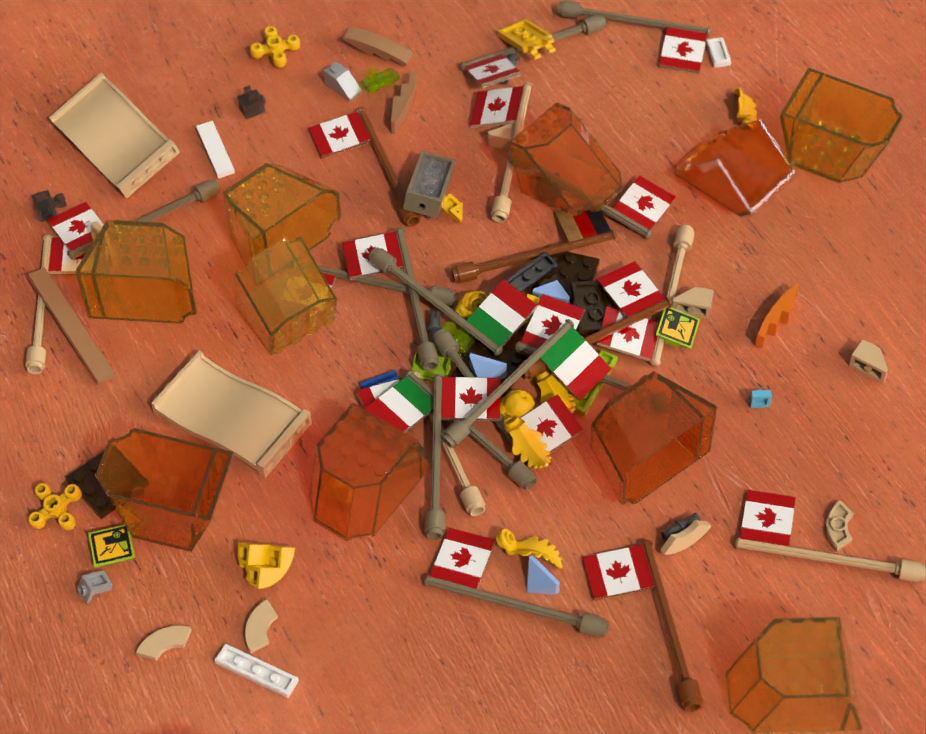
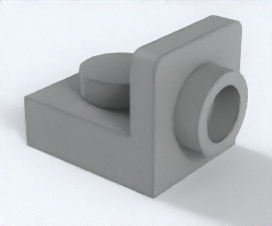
M104 570L82 575L77 590L85 603H90L93 595L110 591L113 584Z

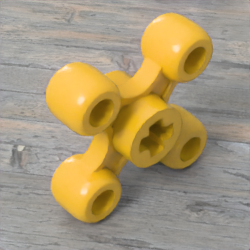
M268 26L264 30V37L267 43L264 45L260 43L252 44L250 53L254 59H260L264 54H269L273 58V64L278 68H282L286 65V56L283 51L286 49L291 51L298 50L300 40L296 35H290L286 40H282L278 36L277 29L273 26Z
M46 483L38 484L35 488V494L40 500L44 501V508L39 512L36 511L29 515V524L34 529H42L46 525V521L53 517L58 519L61 528L67 531L72 530L76 525V520L72 514L67 513L66 506L70 502L80 500L82 496L81 489L75 484H70L65 488L64 493L58 496L52 494V489Z

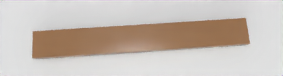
M46 268L29 273L28 279L97 385L115 378V373Z

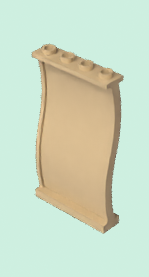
M102 72L49 117L56 128L126 198L132 195L180 153L175 143L154 126Z
M200 350L189 359L185 367L178 371L175 378L166 384L164 390L155 396L151 403L155 415L159 414L185 432L233 454L257 470L263 478L269 475L312 424L309 411L305 409L302 411L272 391L226 371L206 358Z

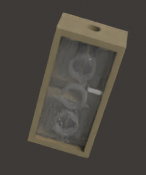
M421 151L406 192L403 209L438 219L453 176L456 160Z

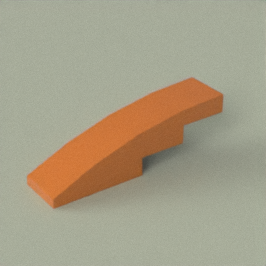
M794 284L773 305L757 334L756 347L763 348L767 334L775 336L780 322L788 323L797 298L799 284Z

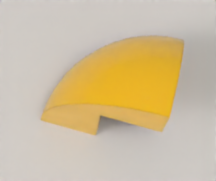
M238 542L237 547L239 565L245 568L247 572L246 580L258 589L272 586L278 582L289 569L295 552L294 547L262 543Z

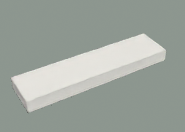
M213 121L197 125V132L218 179L235 174L233 165Z
M226 643L214 660L215 664L286 698H289L299 682L297 677Z

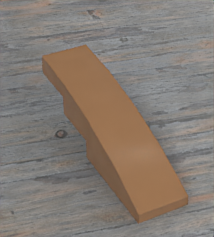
M353 26L349 28L343 37V40L372 57L373 54H376L387 62L392 59L403 67L406 66L414 53L388 38Z
M410 71L409 84L402 83L401 95L393 96L392 134L397 132L411 109L417 87V71Z

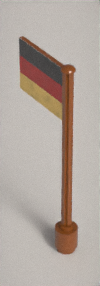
M589 203L554 211L555 216L565 234L567 243L481 265L474 264L473 261L455 265V268H451L452 276L455 283L476 280L477 275H480L482 272L533 260L544 252L553 255L612 239L616 240L617 234L614 230L610 229L601 210Z

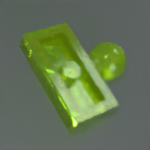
M372 67L367 70V78L362 80L361 83L362 87L371 93L378 91L384 86L392 85L395 81L400 80L399 73L392 68L379 73L378 69Z
M447 321L442 325V329L454 335L453 338L459 345L458 355L464 357L476 341V338L462 327L458 330L455 323Z

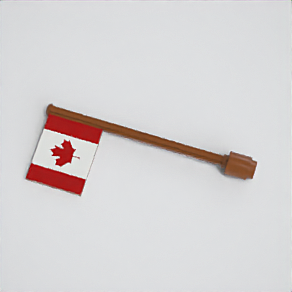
M359 107L354 113L309 127L310 134L322 159L372 142L400 200L398 210L404 223L408 226H415L420 222L421 214L403 209L406 195L364 107Z
M635 261L597 278L599 285L625 316V319L584 339L589 345L666 308H671L672 301L669 298H664ZM538 359L521 377L523 379H531L546 372L547 366Z
M645 540L638 546L583 557L594 601L655 588L681 678L680 683L677 685L681 704L688 712L697 711L702 708L703 699L698 682L690 678L651 547L652 542Z

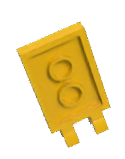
M527 19L497 31L498 37L523 53L529 51L535 60L541 58V54L537 52V49L544 46L548 53L555 51L551 44L554 42L552 34Z

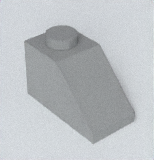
M335 61L324 70L325 85L348 101L353 100L362 92L349 70Z

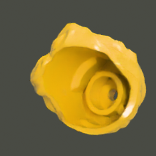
M483 291L465 293L464 297L458 302L456 312L461 317L468 319L478 308V304L481 305L488 295Z
M523 390L511 391L500 400L501 416L504 420L514 415L522 418L534 410L535 402L533 397Z

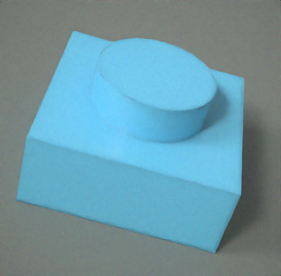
M759 389L751 391L750 408L770 407L772 399L771 390Z

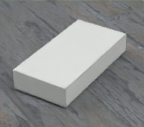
M723 37L706 39V46L714 68L731 66V59Z

